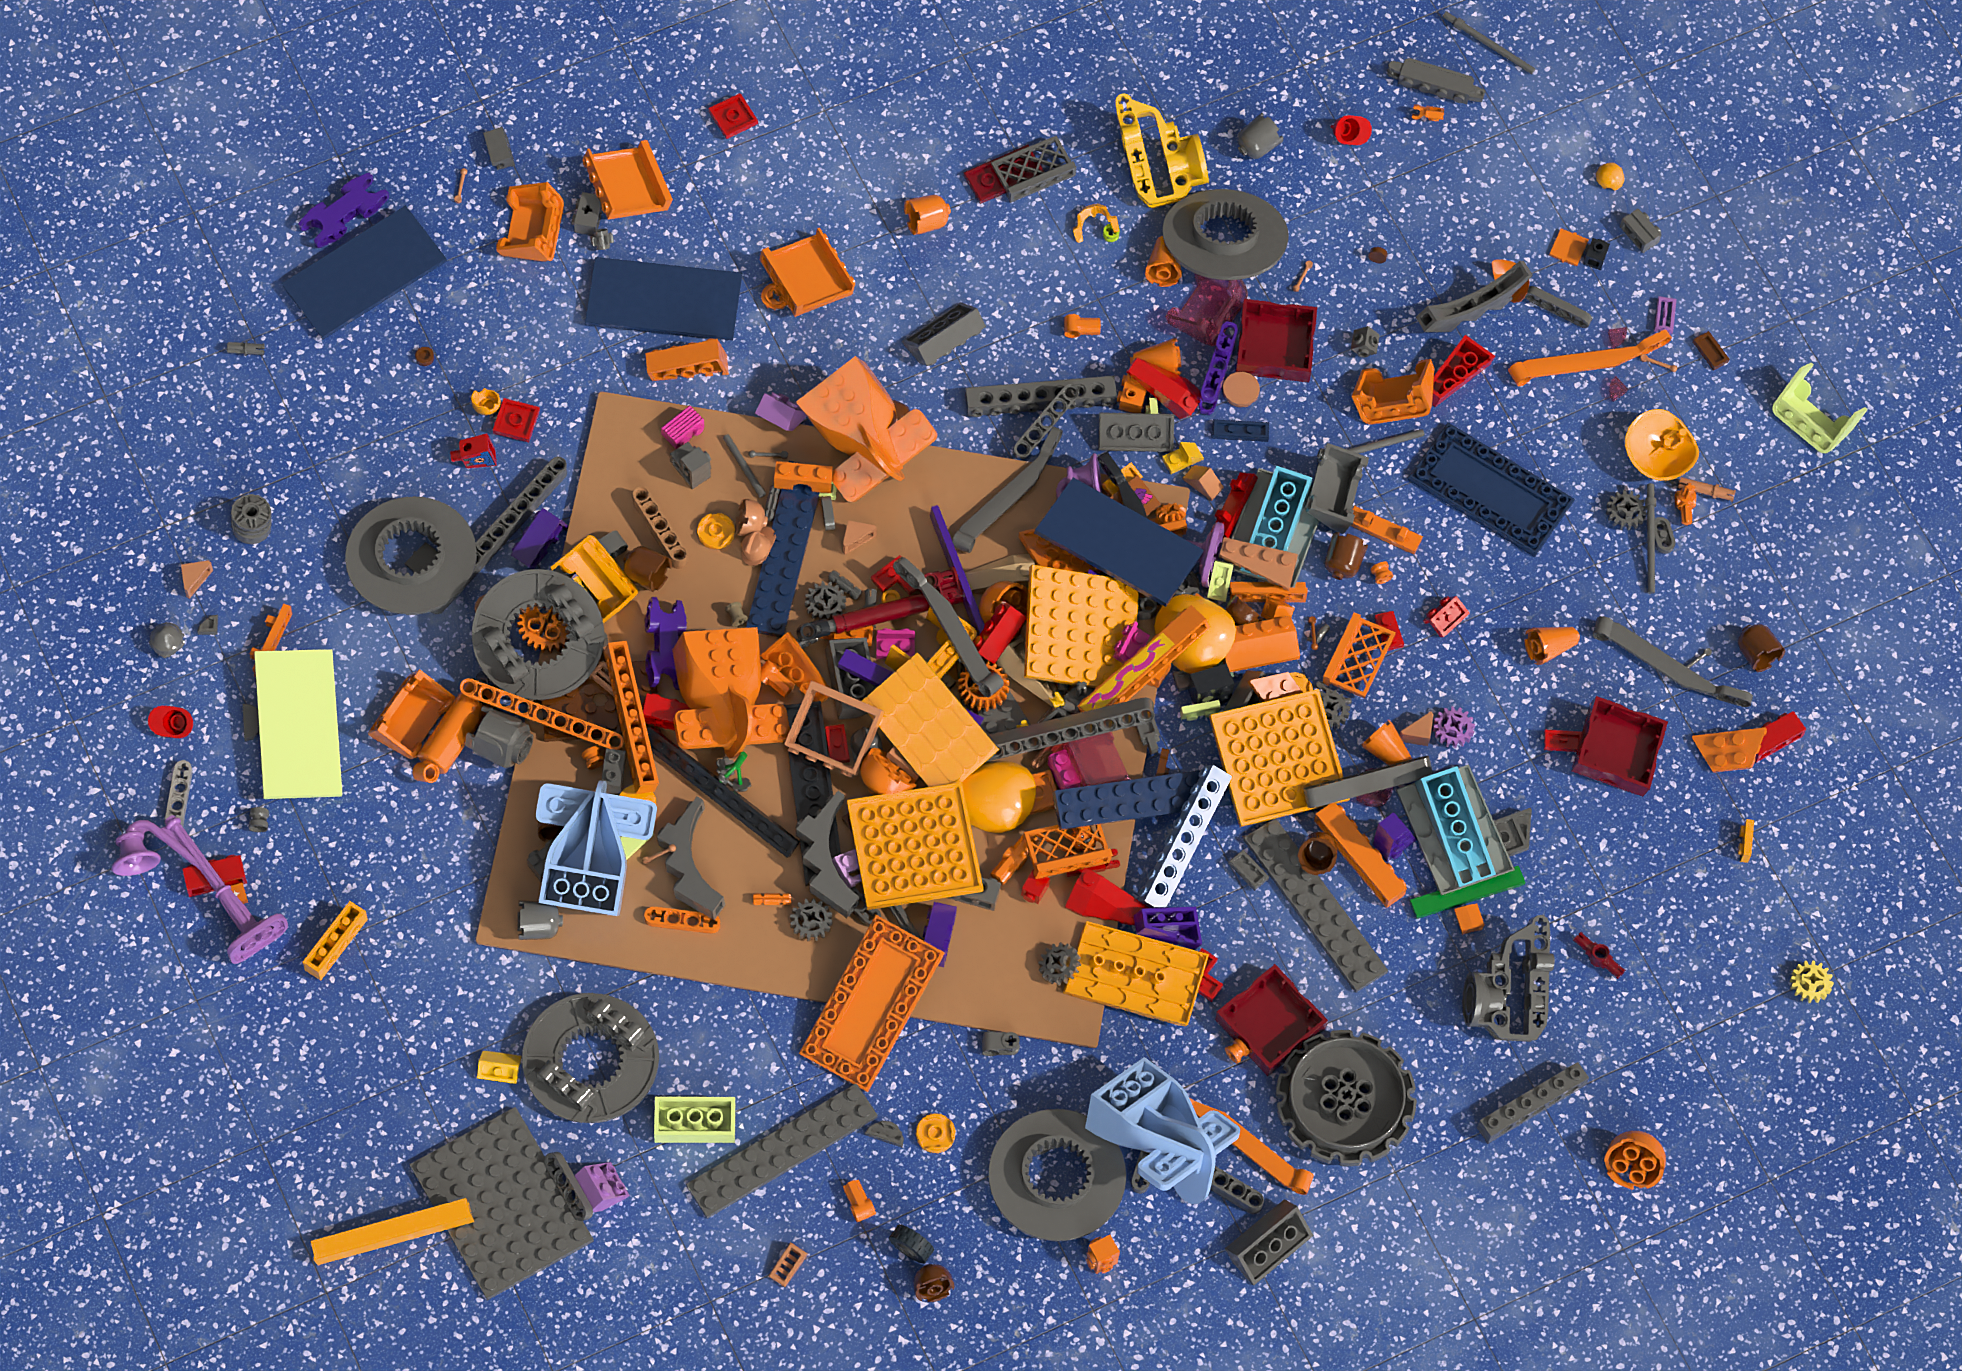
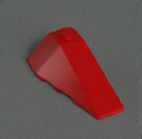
M1135 358L1126 371L1180 420L1191 416L1200 403L1201 391L1188 379L1143 359Z
M1085 867L1077 879L1065 908L1083 917H1097L1105 921L1107 919L1114 920L1122 924L1134 926V915L1141 909L1149 908L1103 876Z

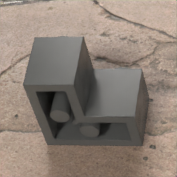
M687 442L670 453V462L692 489L711 477V458L700 447H692Z

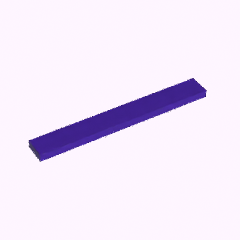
M938 505L932 506L930 519L949 568L950 566L956 568L963 593V604L971 625L977 632V637L984 629L983 619L980 616L978 606Z
M848 649L845 650L837 667L877 687L894 673ZM967 710L980 726L984 718Z

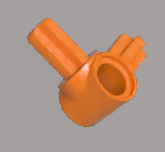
M1689 482L1681 490H1676L1675 507L1681 510V523L1686 526L1692 524V509L1696 506L1695 486Z

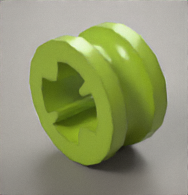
M1107 224L1103 230V238L1107 242L1117 241L1120 229L1118 232L1113 233V235H1109L1110 230L1113 231L1111 224Z

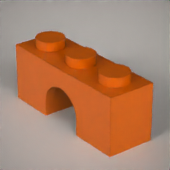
M776 461L774 488L793 490L794 485L805 484L810 486L813 492L831 494L833 467Z

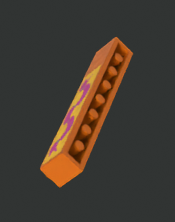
M1192 605L1184 609L1174 621L1169 622L1165 629L1156 634L1146 646L1141 647L1131 659L1126 660L1123 666L1116 672H1113L1103 684L1098 685L1088 697L1083 698L1077 706L1080 713L1127 702L1210 628L1207 619Z

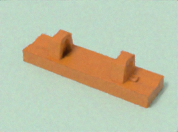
M1357 506L1353 507L1352 510H1354L1353 514L1355 517L1351 525L1352 527L1415 555L1423 536L1410 531L1404 526L1401 527L1374 515L1373 512L1363 510Z
M283 604L277 617L267 616L265 620L266 626L272 629L262 650L252 647L249 653L251 659L255 660V651H275L292 616L291 606ZM254 664L252 670H253V672H254V677H256V675H255V664Z

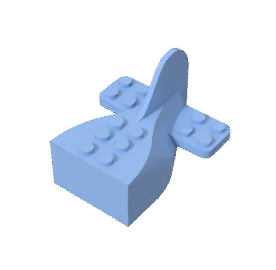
M601 780L597 784L596 792L554 784H544L539 793L536 818L542 823L565 827L553 841L548 851L539 903L619 916L627 871V859L620 836L641 840L650 839L654 831L657 813L656 804L652 801L607 794V782Z
M1145 1057L1091 1094L1085 1126L1087 1130L1109 1142L1149 1152L1150 1154L1138 1163V1174L1160 1190L1165 1191L1174 1187L1178 1195L1190 1204H1199L1207 1198L1215 1168V1155L1236 1141L1240 1135V1127L1218 1111H1209L1198 1119L1189 1096L1183 1087Z

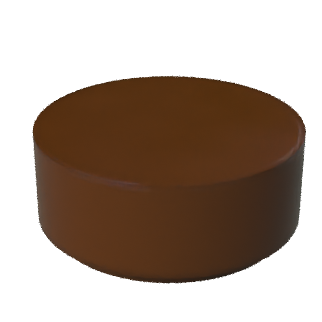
M1373 247L1370 249L1368 257L1372 262L1381 264L1386 261L1388 253L1381 247Z
M429 347L419 348L415 353L416 362L421 366L432 364L434 361L433 350Z

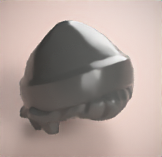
M165 622L153 629L149 644L159 656L167 658L174 655L184 646L185 641L183 637L185 635L176 624Z

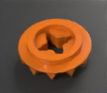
M771 283L763 289L761 298L762 303L766 305L767 309L772 308L774 311L776 309L783 310L787 304L775 284ZM773 292L774 294H776V296H780L779 302L778 300L776 301V299H772Z
M1177 503L1162 504L1161 507L1156 509V518L1164 523L1180 521L1186 516V509L1183 508V505H1177Z

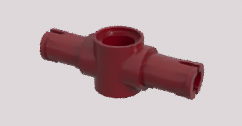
M1580 932L1573 941L1586 951L1585 954L1589 956L1590 963L1593 966L1606 968L1616 979H1619L1626 970L1613 960V956L1609 954L1610 951L1606 945L1593 943L1583 932ZM1595 953H1601L1604 958H1598Z

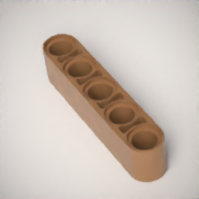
M642 486L635 488L633 491L634 507L665 556L671 558L672 566L676 569L684 568L688 561L686 548L649 490ZM638 497H645V499H643V500H639V499H637V498H638ZM649 511L655 512L652 515L647 514ZM658 526L664 527L663 529H656ZM673 541L674 543L666 544L665 542ZM676 556H682L683 558H682V559H676L675 557H676Z

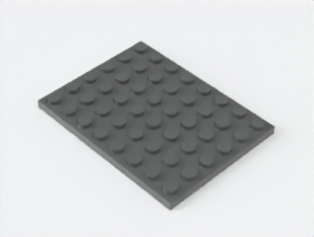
M516 1107L409 1164L433 1207L464 1198L469 1202L475 1222L447 1229V1232L487 1301L594 1242L584 1222L576 1220L545 1166L543 1152Z

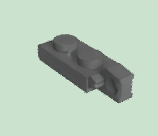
M1155 719L1149 723L1136 725L1140 741L1143 746H1148L1150 755L1158 753L1157 742L1160 741V733Z

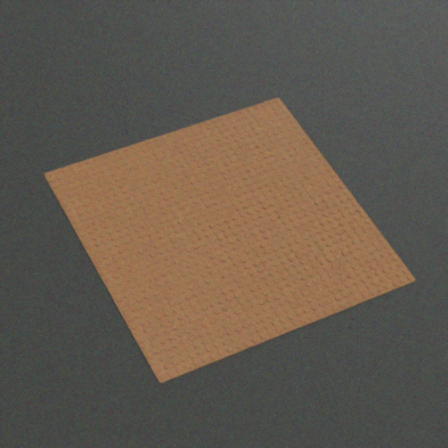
M600 392L597 398L562 557L588 535H592L599 540L615 530L619 532L628 545L624 553L614 558V561L623 571L625 555L638 546L647 547L665 555L634 507L633 491L635 488L642 486L649 490L686 548L688 559L687 565L682 569H676L673 566L671 569H667L665 575L668 578L658 591L654 589V592L632 581L638 590V594L603 624L604 631L608 636V643L627 641L631 661L646 660L647 652L649 650L654 651V633L645 632L644 622L648 601L651 597H657L660 609L668 614L672 612V607L676 600H681L687 620L686 632L746 628L747 622L741 626L733 627L731 624L732 619L729 613L725 611V608L733 602H741V609L744 615L749 618L763 562L756 566H750L743 561L741 542L744 537L736 533L732 542L725 548L710 549L704 546L699 541L697 535L700 520L707 514L722 513L733 521L735 527L736 516L739 517L740 514L738 508L743 499L754 500L761 504L765 510L770 486L774 485L776 461L789 462L790 460L804 464L832 466L834 470L851 456L829 444L815 426L799 424L793 431H788L764 418L691 406L704 419V430L700 435L690 438L689 443L692 447H700L703 452L706 451L711 458V477L692 489L670 462V453L676 449L661 435V427L688 406ZM729 434L766 493L764 497L759 498L723 440L725 435ZM929 445L903 465L901 471L905 479L902 481L889 476L856 502L847 501L840 491L836 489V500H832L835 530H825L821 499H819L785 634L791 632L793 637L798 639L796 631L800 625L819 620V617L813 619L812 613H807L808 607H805V601H807L805 600V595L809 594V588L814 589L815 583L821 586L822 581H824L825 585H828L831 582L828 576L833 570L837 571L840 577H845L854 584V587H858L862 591L858 599H854L850 596V593L844 592L846 608L842 610L843 613L863 608L865 605L866 589H870V597L871 589L877 590L876 605L881 604L883 593L871 581V576L899 555L908 559L923 574L949 570V565L930 519L931 507L939 506L950 537L953 540L955 533L959 531L960 527L1032 462ZM751 450L763 453H781L786 451L788 457L787 459L770 456H755L751 458L749 452ZM1046 465L1035 486L976 538L970 553L955 548L964 573L1011 555L1029 554L1019 539V532L1037 528L1057 500L1056 488L1058 483L1067 477V468ZM1100 474L1102 485L1110 478L1106 474ZM1143 481L1161 505H1167L1168 503L1181 504L1187 512L1189 488ZM1102 487V494L1110 497ZM780 489V493H779V496H778V501H777L776 509H775V512H774V517H775V513H776V510H777V506H778V502H779V498H780V494H781V490H782V489ZM638 497L637 499L643 500L645 497ZM1156 509L1147 516V519L1156 518ZM653 511L647 512V514H649V515H652V514L655 513V512H653ZM774 518L772 521H767L766 526L772 528ZM848 520L876 526L877 536L844 555L843 541ZM663 526L656 527V529L664 528ZM667 541V542H665V543H666V544H672V543H674V542H673V541ZM676 556L675 558H676V559H682L683 557H682V556ZM1104 572L1098 573L1101 576L1111 577ZM926 577L928 583L932 585L931 578ZM898 582L888 589L897 591L900 599L909 597V594ZM916 590L910 596L920 594V590ZM590 591L593 600L597 604L599 600ZM1138 592V597H1147ZM972 593L979 609V603L984 593ZM964 604L952 605L957 616L971 625ZM1157 605V614L1163 605ZM1147 606V607H1145L1144 609H1146V610H1151V609H1153V608L1150 607V606ZM928 612L876 624V628L873 629L872 645L868 646L871 661L892 672H896L885 664L886 659H876L877 630L888 628L891 630L910 629L915 631V654L919 653L925 660L928 657L932 658L942 647L936 640V634L940 628L926 619ZM1156 616L1150 620H1137V628L1150 635L1146 645L1156 635L1154 627ZM804 627L803 634L807 636L806 634L811 631L808 627ZM556 632L548 634L549 637H556L558 635ZM758 633L760 655L780 638ZM1020 634L1019 636H1017L1016 638H1013V639L1010 641L1009 644H1011V643L1015 642L1016 640L1022 638V637H1021V634ZM818 638L817 642L809 643V646L803 648V650L832 689L825 653L829 640ZM559 646V652L552 648V653H549V650L546 648L544 653L540 652L538 664L542 666L544 661L549 664L550 659L556 661V656L561 655V650L565 648ZM602 652L601 657H600V658H601V662H602V661L605 662V658H604L603 652ZM760 656V662L762 667L767 660H764ZM955 662L947 673L956 680V685L950 691L961 703ZM661 674L659 684H657L658 695L667 699H677L679 702L686 704L680 690H675L672 678L667 674ZM1007 675L1006 680L1010 682L1008 687L1030 724H1036L1052 706ZM761 681L755 705L802 703L805 694L795 685L793 690L786 697H783L770 685H766ZM1054 682L1056 688L1058 689V683ZM1069 684V691H1070L1075 685H1070V684ZM1146 684L1128 701L1147 697L1155 705L1157 687ZM597 694L593 697L592 701L596 706H603L608 699L604 694ZM829 697L821 704L824 729L826 726L844 724L850 762L843 764L853 768L855 762L850 745L851 736L855 731L864 726L870 728L873 719L867 713L858 718L838 720L835 701ZM530 700L542 705V700ZM976 706L973 708V713L977 714ZM542 709L536 715L539 720H543ZM525 718V723L529 725L530 733L534 736L533 744L526 759L519 765L515 763L476 936L477 944L822 1003L828 1002L868 927L853 912L848 918H845L823 902L822 907L828 906V912H832V918H830L832 925L829 926L830 932H825L824 938L819 935L818 941H815L814 937L807 941L806 936L800 939V933L794 934V928L790 926V922H792L790 915L793 914L792 909H798V902L802 905L805 904V899L809 903H812V900L815 899L816 904L822 901L810 892V886H805L800 843L791 857H785L653 753L659 781L655 792H653L656 797L657 806L654 835L627 859L620 915L613 916L556 906L559 915H563V926L558 928L555 937L551 939L518 940V935L521 934V931H517V915L520 909H522V906H518L519 900L539 901L542 882L538 880L529 868L527 858H529V854L534 850L540 851L549 841L546 839L544 842L538 837L536 810L540 789L544 784H554L596 792L597 784L602 779L604 764L596 769L589 770L586 766L587 762L582 758L581 754L590 747L598 746L601 751L600 755L605 759L607 749L583 739L545 742L544 725ZM1136 726L1062 743L1054 753L1064 749L1067 750L1068 756L1072 760L1071 763H1073L1076 773H1078L1081 780L1080 787L1141 779L1143 777L1148 746H1143ZM660 727L661 733L679 747L675 731ZM878 727L876 732L881 738L883 751L889 753L894 745ZM612 737L609 741L612 747H618L621 743L618 737ZM785 742L746 745L742 752L747 753L748 756L740 767L742 778H748L752 786L748 787L746 791L738 793L799 840L796 837L797 817L787 751L788 747L784 745ZM623 744L620 750L626 751L625 744ZM723 747L682 749L714 775H719L716 771L718 768L716 762L718 759H723L726 756ZM1041 750L992 760L1010 761L1027 768L1031 774L1050 770L1048 760L1039 770H1035L1030 765L1031 761ZM627 753L622 791L626 787L634 785ZM729 758V760H733L734 762H735V760L737 759V758ZM834 767V770L830 769L833 795L837 791L844 794V803L836 814L841 854L855 849L853 833L842 820V817L849 813L847 800L873 795L864 784L860 771L858 776L852 774L849 777L841 773L842 769ZM734 770V775H730L728 778L730 782L738 778L737 770ZM1052 774L1056 789L1060 790ZM920 776L914 783L917 785L914 789L928 787ZM696 797L703 800L705 810L700 816L693 833L692 858L701 877L712 889L724 896L725 906L718 915L721 927L718 932L712 934L652 927L646 924L644 913L649 907L699 912L675 898L674 885L679 878L668 873L665 864L666 858L671 852L651 860L650 863H643L644 857H650L665 850L658 843L657 834L659 830L665 827L668 822L675 826L677 818L685 813L688 803L690 801L693 802ZM1055 808L1028 815L1022 824L1015 829L1003 833L987 832L971 824L981 877L985 879L992 878L990 873L1002 860L1006 850L1011 845L1014 846L1025 831L1058 825ZM1135 819L1101 824L1108 849H1117L1118 855L1112 857L1111 860H1119L1120 866L1103 872H1097V874L1103 876L1122 890H1124ZM1092 825V826H1091L1092 829H1093L1094 832H1095V831L1097 830V829H1096V826H1095V825ZM1072 828L1067 829L1066 833L1069 835L1073 833ZM1053 831L1047 837L1057 842L1061 835ZM1036 836L1037 839L1039 840V843H1038L1037 846H1039V844H1040L1041 841H1042V838ZM1064 836L1059 843L1068 849L1072 845L1071 841ZM1044 841L1041 848L1051 853L1054 845ZM1097 841L1094 849H1103L1101 843ZM1073 846L1072 851H1074L1077 854L1083 853L1082 851L1077 852ZM1057 847L1053 855L1062 858L1066 855V852ZM1039 851L1036 854L1038 863L1044 862L1048 858V856ZM1030 854L1022 868L1018 871L1016 870L1004 885L1001 884L994 911L948 898L901 905L923 941L925 939L922 937L924 927L928 926L929 923L927 919L928 909L933 908L934 902L957 906L945 966H938L910 1017L994 1032H1014L1018 1036L1096 1048L1099 1041L1104 1005L1064 994L1065 983L1061 981V984L1057 985L1055 982L1051 984L1048 980L1046 981L1042 977L1043 974L1039 971L1041 966L1038 962L1043 961L1041 954L1046 955L1045 949L1051 950L1052 944L1058 947L1060 942L1064 945L1068 943L1071 947L1077 949L1083 925L1086 921L1117 929L1118 921L1108 919L1105 921L1091 916L1089 918L1083 917L1065 908L1080 875L1067 877L1066 873L1048 876L1050 884L1039 904L1026 901L1021 896L1023 885L1034 869ZM860 870L852 872L849 875L852 877L859 875ZM862 882L855 884L854 887L864 895ZM780 893V895H783V893L791 894V904L764 905V903H761V905H754L753 894ZM859 900V905L856 909L863 908L864 902ZM888 907L878 908L881 918L901 928ZM866 910V913L869 915V921H870V920H872V919L875 917V915H874V916H871V915L868 913V910ZM652 913L650 916L651 920L655 919L656 913ZM820 913V918H822L823 921H824V917H823V915ZM662 914L661 922H664V914ZM669 915L667 920L669 923H675L678 921V917L676 915ZM690 917L686 922L694 926L698 920L695 917ZM701 918V927H703L704 919ZM798 919V922L802 927L803 923L800 921V919ZM711 920L710 923H708L709 927H713V925L715 924L714 920Z

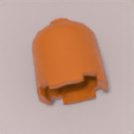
M938 195L912 198L905 201L904 213L905 215L908 214L910 222H907V226L913 235H920L943 228L947 224L949 214L951 213L949 204Z

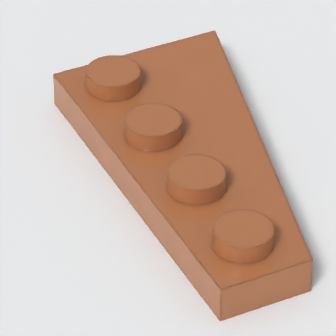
M1224 537L1219 557L1241 568L1248 569L1251 573L1260 575L1268 579L1269 582L1276 583L1289 591L1298 554Z

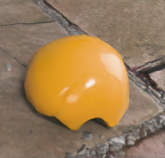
M1605 163L1599 166L1596 172V180L1602 188H1611L1615 191L1623 186L1625 181L1623 170L1616 163Z
M483 388L481 392L475 390L470 397L473 409L481 415H490L496 412L501 405L499 394L494 390H487L486 388Z

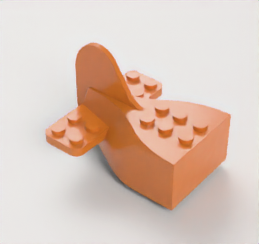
M856 356L796 401L824 439L839 451L851 456L834 469L832 475V482L849 502H856L889 476L898 481L905 479L901 471L903 465L937 439L936 430L923 412L918 409L911 410L897 421L895 405L890 395L869 366Z
M757 627L683 632L672 652L679 689L684 701L691 710H680L673 718L679 747L682 749L723 747L728 758H737L746 745L785 742L790 732L787 710L784 705H755L761 686V662Z

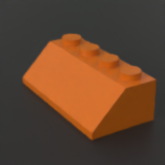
M1291 616L1235 626L1234 643L1222 661L1223 664L1227 663L1230 672L1300 659L1297 632Z

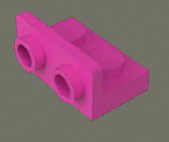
M1136 621L1124 627L1122 631L1123 637L1114 647L1115 653L1113 658L1123 664L1126 660L1131 659L1141 647H1144L1150 637L1149 634L1137 628L1138 623Z
M888 628L877 630L876 659H886L892 645L913 657L915 655V631L910 629L891 630Z

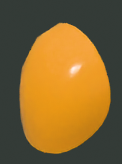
M1654 409L1642 413L1631 423L1625 436V447L1632 464L1648 478L1658 481L1672 480L1682 476L1694 466L1699 457L1697 443L1690 431L1679 418L1666 410Z
M1181 594L1173 597L1166 607L1162 606L1159 610L1154 625L1155 634H1159L1164 630L1169 622L1174 621L1184 609L1191 605L1207 619L1210 628L1171 662L1178 669L1186 673H1196L1216 666L1225 658L1234 643L1236 627L1231 615L1221 606L1199 596Z
M1002 760L985 762L962 781L970 824L981 830L1003 833L1015 829L1025 821L1033 808L1036 797L1035 781L1029 770L1020 764Z

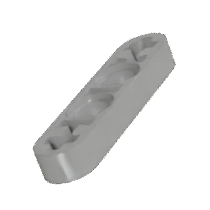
M185 760L177 762L174 766L165 820L172 815L180 818L182 827L184 825L193 774L191 764ZM183 767H186L187 770L184 771L183 779L181 778L180 770H182ZM178 784L186 786L182 792H177L175 787ZM174 802H181L183 805L181 809L174 810L172 809V804Z

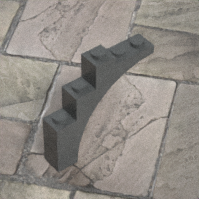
M1519 261L1510 270L1485 287L1448 303L1427 306L1416 316V319L1424 332H1452L1462 321H1476L1487 310H1501L1513 299L1512 295L1533 275L1526 263Z
M837 791L835 795L829 796L826 801L827 805L823 809H819L814 818L807 815L805 819H801L797 823L796 837L809 845L804 850L802 856L803 864L816 873L809 881L810 892L845 918H848L859 905V896L848 888L840 878L829 851L830 829L837 812L844 803V794Z
M696 797L693 802L690 801L688 803L685 813L677 818L675 826L668 822L665 827L659 830L657 839L659 846L664 849L669 848L671 844L676 846V850L671 852L665 861L667 872L679 878L674 885L675 898L715 920L725 906L724 896L712 889L701 877L692 858L693 833L700 816L705 810L703 800Z

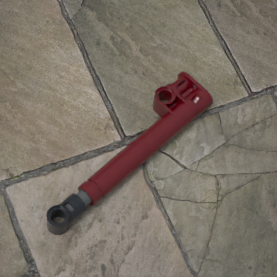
M950 566V569L946 571H934L924 574L925 578H931L932 586L951 605L963 603V593L954 566ZM920 590V594L841 613L840 615H833L831 620L825 618L802 624L797 628L796 635L800 640L808 641L828 636L830 632L840 634L844 631L848 632L928 612L930 605ZM804 627L810 629L811 634L809 637L804 636Z

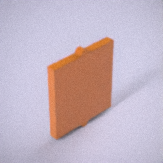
M1561 228L1549 256L1561 260L1562 263L1567 262L1578 266L1589 239L1577 235L1576 232L1572 233Z

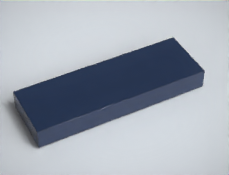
M1213 419L1212 439L1268 442L1269 422Z

